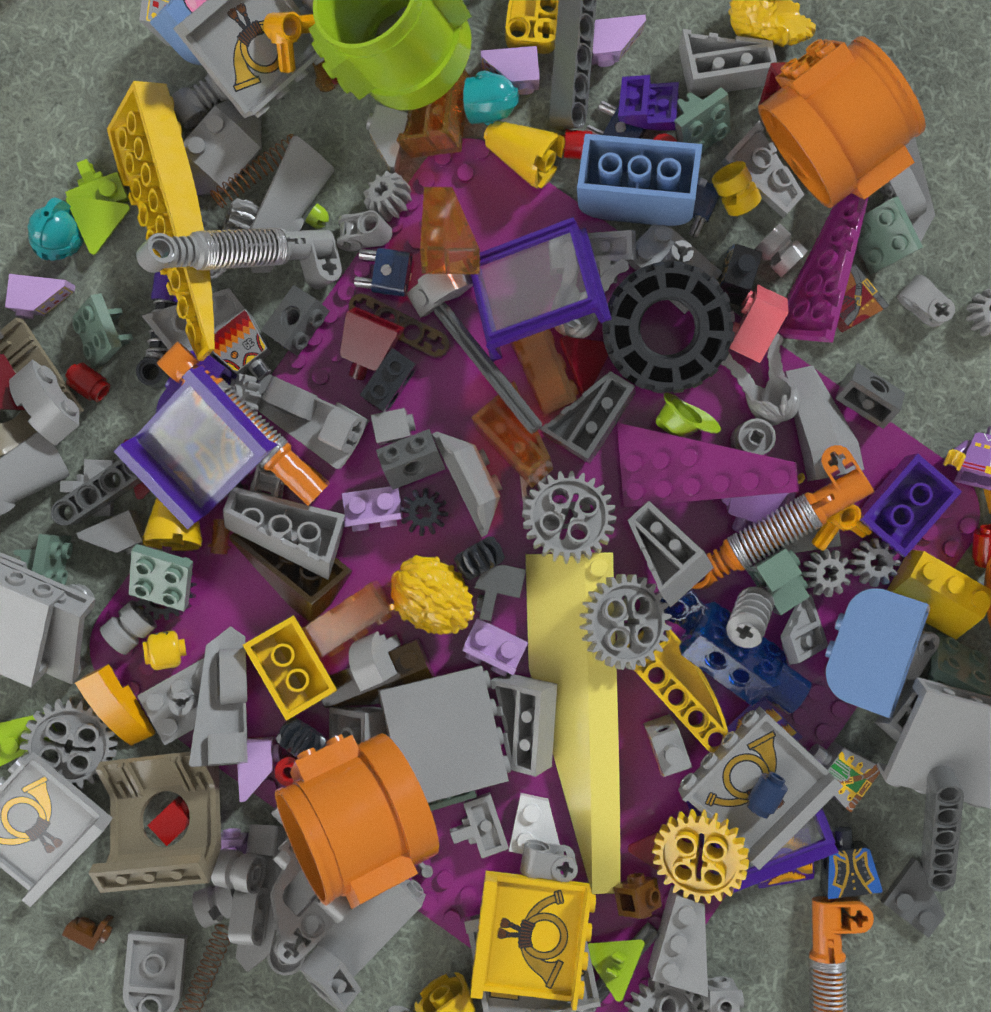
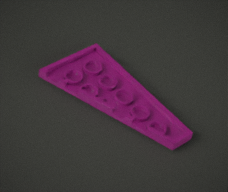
M851 193L833 206L787 297L788 315L777 332L784 339L833 343L869 197L864 200Z
M617 423L624 507L644 506L648 501L655 505L799 492L796 462Z

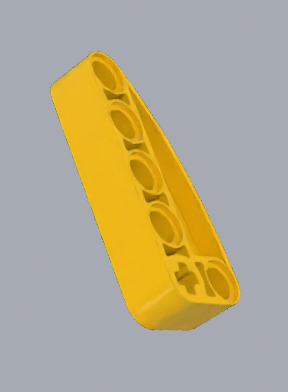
M509 0L505 26V41L508 48L537 46V53L539 54L552 52L555 49L559 0ZM551 6L554 10L546 12L542 7ZM514 31H522L524 35L521 37H515L511 33ZM543 34H548V38H543Z
M643 629L638 633L639 641L643 638ZM666 630L664 631L665 636L669 640L659 642L663 651L654 650L655 660L645 658L646 666L643 667L636 664L634 671L709 752L714 753L722 744L716 747L709 746V736L714 732H719L723 740L728 734L723 713L708 680L695 659L674 632ZM654 667H660L664 674L662 680L657 683L651 682L648 678L649 671ZM673 689H680L683 692V698L678 704H672L668 700V694ZM695 710L701 711L703 716L701 723L690 725L688 722L689 714Z

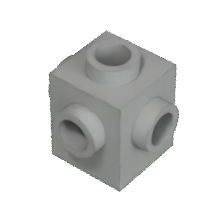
M724 976L707 978L708 997L701 995L703 1010H707V1012H740V1008H744L743 992L738 990L732 978Z

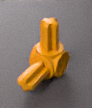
M293 11L272 12L265 17L263 22L264 32L271 39V43L277 45L280 72L291 73L295 71L293 43L298 42L297 39L300 38L301 34L310 33L309 28L315 24L313 14L298 15Z
M853 504L828 518L827 524L820 528L813 538L812 544L824 551L839 529L842 531L851 530L861 538L870 535L872 530L860 521L861 510Z

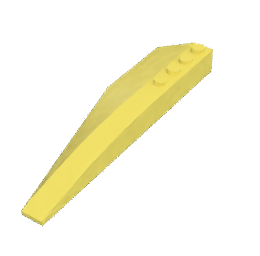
M594 552L590 560L582 554L580 563L575 561L574 556H570L567 564H565L564 558L561 555L554 562L553 554H547L546 556H542V554H525L530 674L533 679L557 684L553 741L554 760L592 894L614 893L613 887L620 884L617 669L615 665L613 667L606 666L605 660H596L597 652H589L587 650L592 642L582 640L588 634V631L580 629L579 626L587 623V619L580 617V614L588 613V608L583 605V602H592L593 600L588 592H599L596 584H606L607 577H614L613 552ZM612 602L608 606V614L610 616L614 612ZM615 632L611 636L612 645L616 643Z

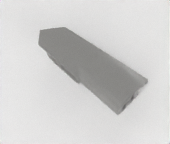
M298 136L292 137L250 229L277 227L285 229V231H300L304 223L302 216L334 173L335 169ZM274 266L251 267L252 273L271 272Z
M914 137L906 145V148L915 163L882 186L880 191L885 202L893 197H899L921 242L935 217V211Z
M270 374L256 382L261 385L258 390L261 395L258 411L334 468L341 469L351 456L365 428L364 419Z
M39 432L34 433L0 457V515L14 508L16 502L70 476L55 445L44 438Z
M231 626L206 645L189 761L191 767L248 763L246 650L243 647L245 636Z
M252 824L249 827L246 854L253 853L264 856L267 865L266 875L261 888L256 893L235 891L228 928L229 941L232 944H238L236 959L246 972L252 970L272 953L277 930L270 893L282 868L273 858L280 851L278 849L279 846L288 838L285 828L281 826ZM286 886V888H285L284 891H283V896H282V897H283V901H284V898H285L287 886Z

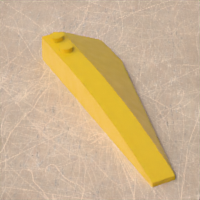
M133 81L107 130L123 186H129L131 190L128 194L131 205H137L139 209L138 222L141 227L147 228L146 240L156 233H163L170 237H186L192 232L204 231L197 192L181 136V124L177 121L174 111V100L169 94L167 84ZM153 249V252L161 258L160 253ZM190 266L163 268L160 273L161 275H167L169 282L166 284L167 290L170 295H175L178 300L176 311L179 318L186 319L187 321L185 332L198 361H204L215 349L210 270H196Z

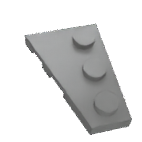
M758 121L721 163L726 166L736 161L745 162L752 176L751 181L755 182L762 200L784 218L804 196V193L788 167L783 166L776 155V147L773 142L769 143L762 132L764 127Z
M229 288L212 293L214 332L245 309ZM177 305L142 315L143 319L168 350L177 341L189 351L193 350L185 332L187 321L186 319L179 318L176 311Z

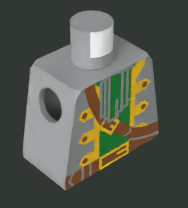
M836 742L831 743L827 750L819 744L813 745L809 750V753L843 785L833 798L848 811L852 812L880 774L877 764Z

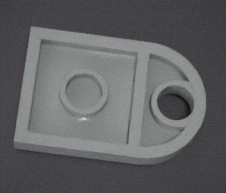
M137 930L129 932L123 985V1000L129 1012H151L145 1006V1001L148 999L157 1002L159 1009L156 1012H173L176 1009L183 993L188 935Z

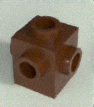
M633 873L627 876V880L613 887L619 916L644 919L650 917L653 911L662 906L657 877L644 876V873Z

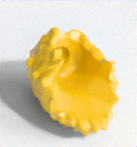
M731 0L729 2L731 7L728 11L730 24L737 36L771 40L773 46L784 47V45L792 46L807 39L809 40L816 31V24L811 22L810 18L800 15V4L794 3L792 0Z
M415 555L413 558L402 562L400 570L394 572L391 576V597L394 600V610L399 612L403 621L408 620L416 629H423L427 633H437L439 635L457 634L459 630L467 628L468 621L473 619L475 614L471 603L473 596L468 592V586L465 585L462 574L455 572L453 565L441 563L439 557Z

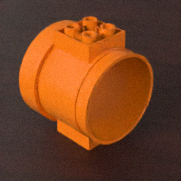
M859 36L847 46L845 42L818 39L806 48L807 53L798 60L794 58L782 66V72L775 77L781 89L760 104L758 111L771 140L801 183L820 203L828 208H832L851 193L865 200L915 163L906 145L911 139L918 137L925 131L926 123L921 106L907 80L887 54L874 42L866 37Z
M383 733L359 744L356 743L353 735L344 738L340 734L326 741L327 746L318 751H315L313 747L297 755L298 759L294 761L290 771L294 782L285 788L281 787L275 790L277 808L293 851L313 891L325 906L331 904L333 900L340 896H346L353 909L418 874L415 866L432 858L439 852L437 829L424 792L401 750L390 737Z

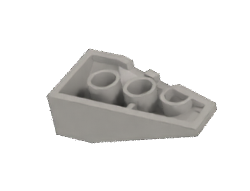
M814 366L785 371V377L793 383L800 395L799 408L794 416L807 480L813 481L829 477L823 468L821 460L824 451L834 445H841L847 448L861 470H864L859 443ZM834 456L832 458L833 464L830 466L836 465L839 468L840 473L838 475L847 474L856 469L853 465L845 470L842 460L845 458L839 459L837 456Z

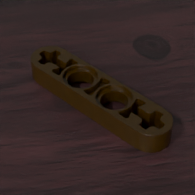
M356 294L350 299L348 304L349 310L354 308L356 303L362 304L363 301H366V306L375 311L376 306L380 307L374 315L380 317L383 313L388 312L394 315V323L404 327V330L409 325H415L420 329L417 339L408 340L405 338L403 331L398 341L435 359L442 358L449 352V340L442 332L366 294ZM425 331L430 332L427 337L432 341L436 342L438 338L442 339L441 343L444 349H437L436 352H433L432 345L425 341L423 347L419 346L424 340Z

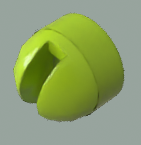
M317 203L308 214L305 222L316 229L324 228L326 226L325 222L329 221V215L325 208Z

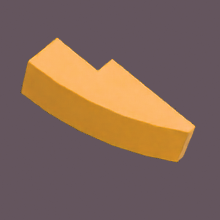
M109 664L75 682L84 699L98 717L130 746L156 734L129 685L121 686Z

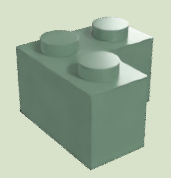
M775 548V553L772 550L770 551L771 556H768L767 553L765 554L766 559L761 556L762 561H759L757 558V564L752 560L753 565L746 570L757 587L764 588L773 596L775 602L772 610L773 613L782 615L810 596L806 591L808 585L800 575L802 572L798 568L800 565L798 557L792 550L788 551L786 548H780L779 551Z

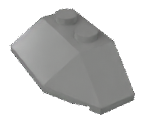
M227 100L215 105L184 140L183 143L197 196L210 195V190L217 192L216 186L223 188V181L229 184V177L235 180L234 173L241 175L240 169L245 170L246 165H249L261 152V116L256 118L255 115L244 119L233 103ZM229 179L232 185L234 181L232 179ZM223 183L227 191L229 189V186L226 183ZM218 187L219 193L224 192L221 188Z
M439 432L433 433L432 436L481 537L486 536L500 499L498 491L502 490V486L496 474L490 476L486 468L490 462L483 449L478 451L474 444Z

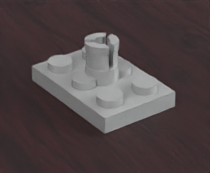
M652 225L636 242V260H625L636 271L657 262L678 261L691 266H697L716 280L722 274L716 266L673 228L665 225ZM670 300L684 314L689 310L682 303Z
M204 658L137 696L164 746L194 729Z

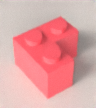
M757 284L754 291H750L741 304L743 306L741 309L743 317L740 323L734 322L733 324L735 335L729 348L760 363L788 315V299Z

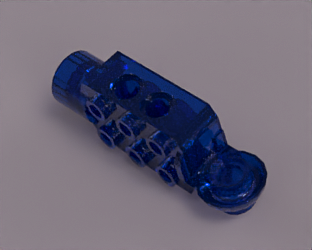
M691 588L673 606H668L663 610L664 614L672 615L671 618L667 619L668 621L684 629L679 644L681 655L751 706L768 700L789 715L798 709L806 699L812 686L811 681L788 665L784 651L775 643L762 637V642L758 646L743 648L730 640L726 630L731 616V612L728 609L721 607L716 602L703 603L699 600L694 589ZM662 597L660 602L667 603L664 597Z

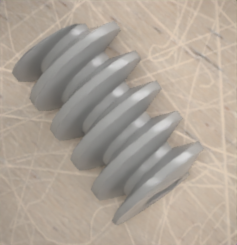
M748 587L738 595L726 627L727 635L737 646L753 648L762 642V637L765 634L775 604L770 592L760 587Z

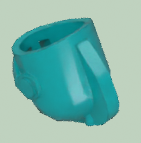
M480 71L476 76L465 79L463 90L464 110L469 123L472 125L480 123L489 125L497 120H503L514 111L515 106L519 103L518 88L514 87L512 82L504 75Z
M56 197L51 198L46 206L36 209L29 217L27 226L29 243L34 253L43 260L56 261L69 257L80 249L84 241L70 210L71 206Z

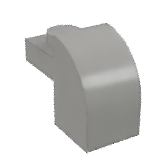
M462 259L450 261L423 275L417 280L419 283L406 294L420 318L425 317L443 302L458 298L473 286L471 273Z
M377 631L355 641L351 645L349 664L360 692L380 684L397 674L388 654L389 651L401 645L397 635L386 639L384 634L379 635Z

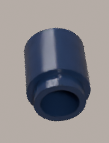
M769 772V774L762 773L748 796L749 802L747 807L753 813L765 819L770 814H774L788 791L785 779L774 772Z

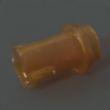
M325 60L317 65L313 62L316 87L321 92H329L335 89L336 85L332 83L331 77L322 66Z
M213 519L211 544H208V547L211 548L210 553L227 555L228 549H231V546H228L230 530L225 528L223 519Z

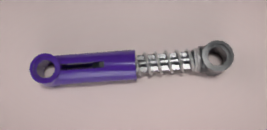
M160 271L154 274L151 300L154 301L155 310L152 312L178 304L176 296L170 295L167 290L166 284L169 282L167 275H161ZM151 329L149 330L151 339L147 340L150 345L146 350L145 357L137 364L136 376L141 383L159 389L165 387L167 380L170 378L157 364L160 358L168 351V348ZM154 367H158V376L155 379L150 380V370Z

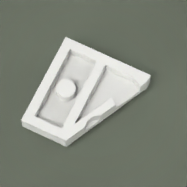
M520 793L509 851L523 854L525 842L531 839L560 845L548 798Z

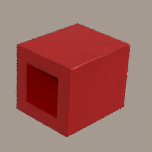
M178 796L147 825L166 846L189 826L190 814L184 799Z

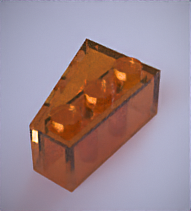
M465 69L453 87L441 98L427 106L409 110L407 126L403 133H399L396 141L411 158L462 151L466 116L463 90L465 79L470 77Z
M424 187L420 243L422 274H480V249L453 187Z
M550 329L511 342L512 348L544 417L570 406L577 400L575 396L579 394L572 379L568 380L565 369H567L566 363L561 353L558 354L554 346L555 340Z
M515 381L511 382L510 384L520 395ZM499 394L471 417L480 435L532 488L553 470L551 458L538 430L533 434L529 433Z
M375 580L302 629L320 657L327 653L330 657H333L345 649L342 643L351 637L355 642L368 634L369 631L366 627L376 622L380 626L393 616L390 612L394 610V605L378 580Z

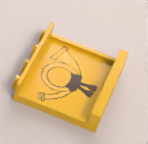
M485 870L470 998L482 999L483 991L569 1001L571 1002L572 1010L577 1011L578 999L583 1000L584 981L581 980L582 970L586 971L588 966V952H584L586 941L590 942L592 936V923H588L589 912L594 913L596 905V895L592 894L590 884L575 881L561 882L543 878L535 879L525 875Z

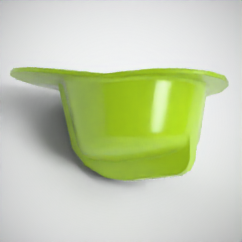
M669 392L664 393L666 403L656 418V424L664 431L679 437L690 436L699 429L714 434L721 431L718 422L708 413L682 401Z

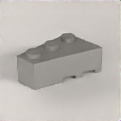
M507 673L506 677L501 675L490 681L492 689H496L499 703L497 713L498 716H502L505 733H503L504 744L510 768L513 771L536 777L552 767L557 684Z

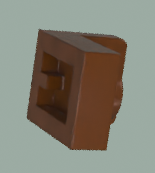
M109 914L100 922L98 927L95 926L93 920L76 916L67 924L62 936L93 951L100 943L105 944L113 931V927L110 924L114 916Z

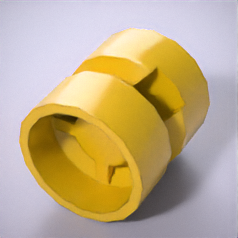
M736 161L722 167L712 177V183L718 195L722 197V203L730 216H739L751 211L762 199L755 182L751 181V173L743 161Z

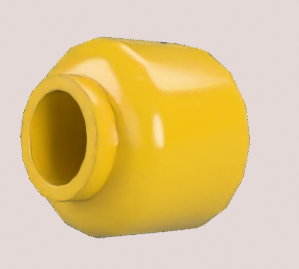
M175 631L152 633L148 636L147 642H143L145 664H150L154 670L178 667L181 663V656H187L185 639H178V634Z

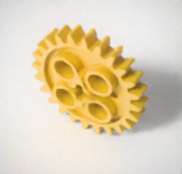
M691 809L689 817H686L682 811L679 812L677 820L669 817L667 825H661L660 833L656 835L654 841L656 844H654L652 853L656 854L653 864L660 865L657 874H666L664 884H675L673 892L676 893L680 889L683 890L684 898L693 894L697 903L700 900V896H704L707 903L711 902L713 895L719 901H722L724 893L731 897L734 888H741L742 880L746 879V869L749 867V860L746 859L748 858L749 849L743 847L744 837L736 838L738 828L735 827L729 830L727 828L728 819L721 823L718 822V813H715L712 818H707V812L704 809L701 816H697L695 811ZM700 833L705 836L701 879L697 878ZM681 838H688L692 843L684 842ZM710 843H717L722 848L713 847ZM680 865H686L690 869H684ZM709 870H715L720 874H713Z

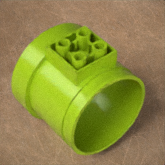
M313 0L315 24L309 28L314 39L311 44L316 53L321 58H324L325 62L322 66L332 79L337 77L341 88L347 94L352 92L359 100L370 94L376 101L388 108L395 110L418 109L433 103L447 93L457 82L466 67L471 51V30L468 19L472 16L463 0ZM407 6L402 16L389 30L373 39L382 21Z

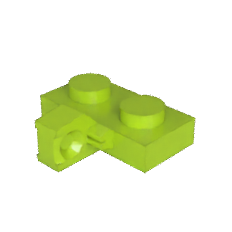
M88 159L77 162L82 178L77 180L79 187L66 191V196L118 203L129 201L126 188L123 186L118 172L103 176L101 171L95 172L93 164L89 163Z

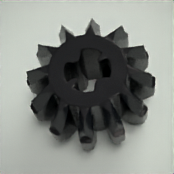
M424 488L422 498H420L419 492L415 489L412 491V494L416 500L412 501L408 497L403 499L406 503L410 504V508H400V512L409 513V516L401 521L403 524L413 521L409 527L411 533L419 525L420 536L425 535L426 526H428L430 533L433 535L436 533L433 523L440 527L445 525L444 522L438 519V516H448V512L439 511V508L444 507L447 503L445 500L437 504L435 503L440 495L437 491L429 499L428 488ZM428 504L431 507L428 511L432 512L430 518L423 517L420 519L417 516L420 514V512H417L418 507H426Z
M488 536L458 553L454 558L457 564L456 567L465 579L471 580L503 562L505 558L502 552L503 549L494 537Z
M296 717L288 719L282 725L276 737L281 747L285 748L287 752H290L295 757L313 747L315 751H318L325 747V742L327 741L315 728Z

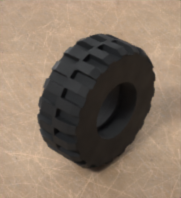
M663 261L638 269L617 286L608 302L612 320L603 322L602 329L607 353L622 376L642 389L651 390L656 393L684 392L685 389L695 388L703 384L702 382L709 376L712 377L718 371L717 368L722 361L727 359L730 353L728 350L735 335V332H733L735 317L734 311H731L730 299L727 293L723 292L719 286L720 283L713 276H709L703 269L697 266H691L684 262ZM662 300H674L682 303L691 312L695 323L691 342L682 351L672 355H662L650 350L644 343L640 333V324L644 313L650 306Z

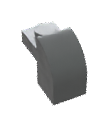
M496 565L480 575L475 588L486 590L485 595L479 594L475 610L481 612L480 619L491 621L497 593L520 598L525 569L509 565Z

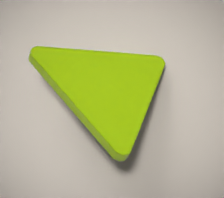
M67 196L66 198L67 203L71 206L70 210L85 244L92 255H96L130 211V206L125 203L76 196Z
M639 939L587 943L592 965L615 1000L618 1002L622 1001L645 942Z

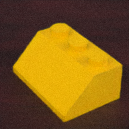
M911 550L897 571L898 575L893 578L887 591L929 604L930 611L925 623L954 639H958L980 622L991 606V589L927 552Z
M294 615L243 644L244 649L286 721L337 691Z

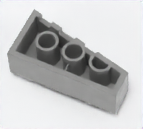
M236 487L230 492L223 510L226 529L329 579L344 530V514Z

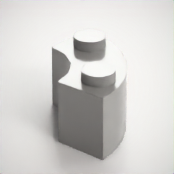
M32 359L9 380L10 391L16 405H22L32 417L28 422L55 446L79 426V408L62 392L56 375L47 366H41Z

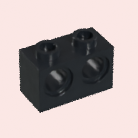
M391 348L360 396L380 411H390L418 370L417 365Z

